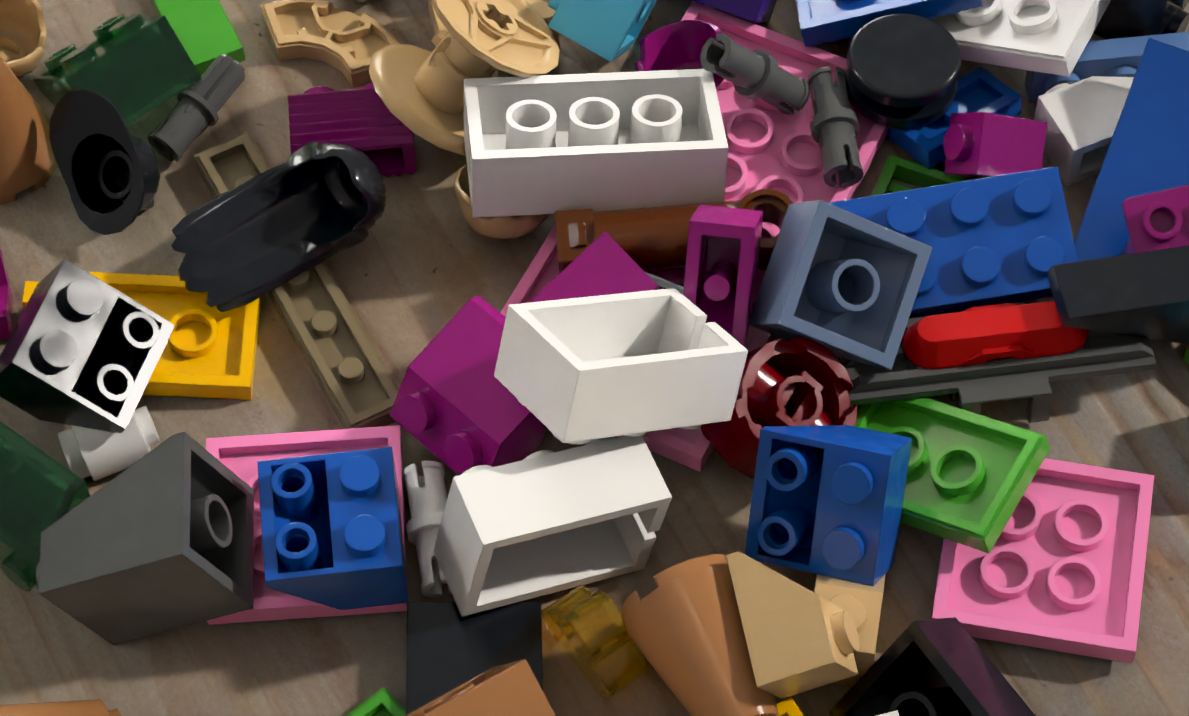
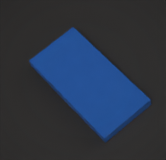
M1152 38L1148 39L1074 240L1078 261L1122 255L1121 252L1129 240L1121 207L1126 198L1189 185V51Z

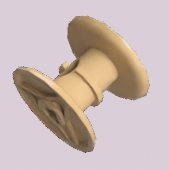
M431 0L436 15L447 30H441L433 37L431 41L436 47L432 52L410 44H390L374 53L370 61L369 74L376 93L390 112L413 133L438 148L465 156L463 79L498 77V70L519 77L546 75L558 66L560 50L553 32L536 9L526 0Z

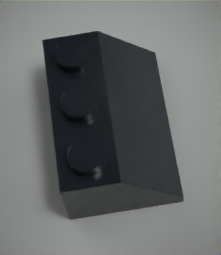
M956 617L913 621L829 711L831 716H876L898 710L899 716H1036Z

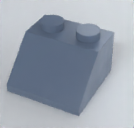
M823 200L789 204L751 313L749 325L788 341L793 338L811 339L831 351L835 356L885 370H892L933 247Z

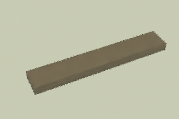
M249 132L194 155L197 169L214 198L222 193L231 191L270 169ZM325 261L267 292L344 429L380 427L396 422L389 415L399 388Z

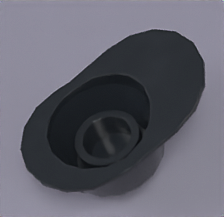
M87 89L67 93L56 103L51 115L49 139L55 160L70 192L72 203L79 219L90 230L104 235L122 232L134 222L139 212L146 211L154 206V196L158 190L160 180L159 162L153 149L141 138L130 134L125 120L115 104L99 92Z

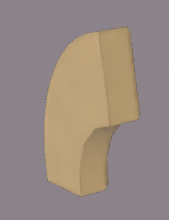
M280 0L260 5L262 19L279 61L295 58L324 61L341 71L352 87L372 82L369 66L374 53L387 45L399 44L396 38L374 18L365 13L358 16L349 11L334 8L331 1Z

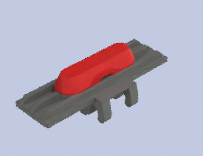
M1037 299L1018 303L971 307L964 311L909 318L892 370H885L838 357L840 363L848 371L853 384V388L847 390L850 397V406L948 394L951 401H957L958 408L981 415V403L1028 398L1026 415L1029 423L1049 420L1052 390L1049 382L1154 370L1156 368V361L1149 339L1062 326L1055 301L1038 302Z

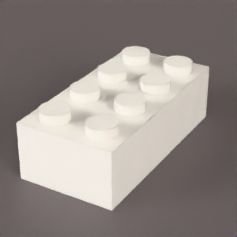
M705 69L463 79L464 143L473 218L555 214L554 212L583 209H593V212L724 202L728 144L713 73Z

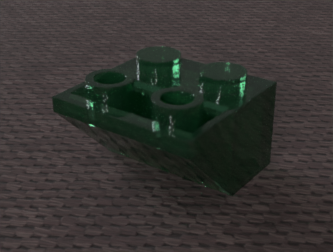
M138 12L127 18L122 13L100 24L92 31L97 39L78 49L72 44L57 51L43 62L48 70L33 80L39 90L54 106L69 92L82 89L99 92L115 104L128 126L202 77L165 15L143 17L141 12Z

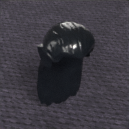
M317 141L305 144L289 156L287 162L253 177L231 191L222 193L185 216L172 229L176 237L171 245L173 250L186 253L178 268L180 281H185V289L188 291L208 292L207 305L209 307L217 306L220 312L239 308L256 300L305 270L320 264L339 251L363 242L369 235L368 230L382 217L386 206V187L383 184V178L380 176L377 166L372 160H369L366 154L360 150L357 151L351 145L327 142L318 143Z

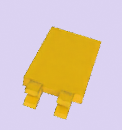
M89 272L175 325L142 395L252 400L261 297L239 308L220 312L217 306L209 307L207 305L208 292L188 291L185 289V281H180L179 276ZM25 281L22 300L23 309H25L39 282Z

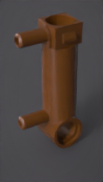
M760 189L749 193L742 200L700 204L763 211V222H770L781 229L788 206L793 202L787 195L777 190ZM699 204L593 212V209L554 212L559 273L604 231L613 238L643 271L685 268L689 221ZM778 235L771 238H761L758 270H767Z

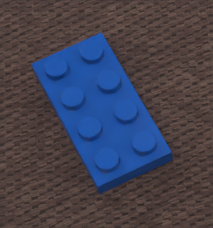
M1058 166L829 202L834 206L933 247L909 318L964 311L971 307L1053 297L1046 272L1053 265L1078 262Z

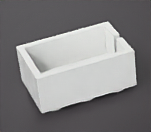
M676 288L510 304L507 309L494 377L522 405L534 414L552 432L554 437L562 443L579 445L586 444L591 439L620 435L639 437L650 431L672 428L696 429L702 424L731 421L748 350L716 322L706 323L707 315Z
M624 435L592 439L583 446L558 452L541 450L521 461L496 467L479 465L466 470L461 475L454 476L433 551L463 617L645 569L657 538L654 531L660 530L672 496L643 436L630 437Z

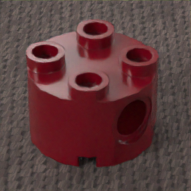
M811 339L775 340L748 352L731 421L702 424L700 428L705 438L714 444L715 449L730 467L754 479L760 429L764 426H855L857 422V404L850 406V397L847 391L853 388V384L848 371L835 355Z

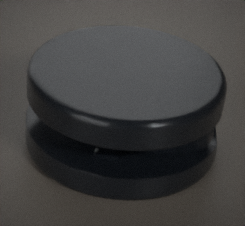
M890 14L871 20L855 33L849 44L846 68L849 101L865 118L885 127L910 129L922 127L938 120L950 109L957 93L961 53L956 40L943 26L919 15Z

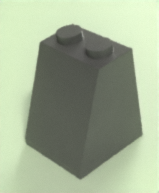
M185 432L172 435L41 532L40 561L36 567V579L39 586L38 594L112 645L252 609L254 489Z

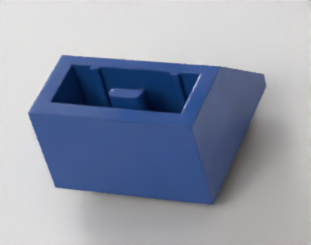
M850 425L764 426L760 429L745 555L760 562L874 586L895 563L912 438Z
M392 447L257 461L264 575L267 588L339 610L409 603L399 492Z

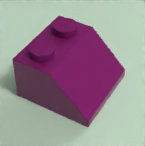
M479 295L470 298L408 366L389 415L458 475L479 465L496 467L525 459L527 456L538 451L547 427L494 377L506 317Z

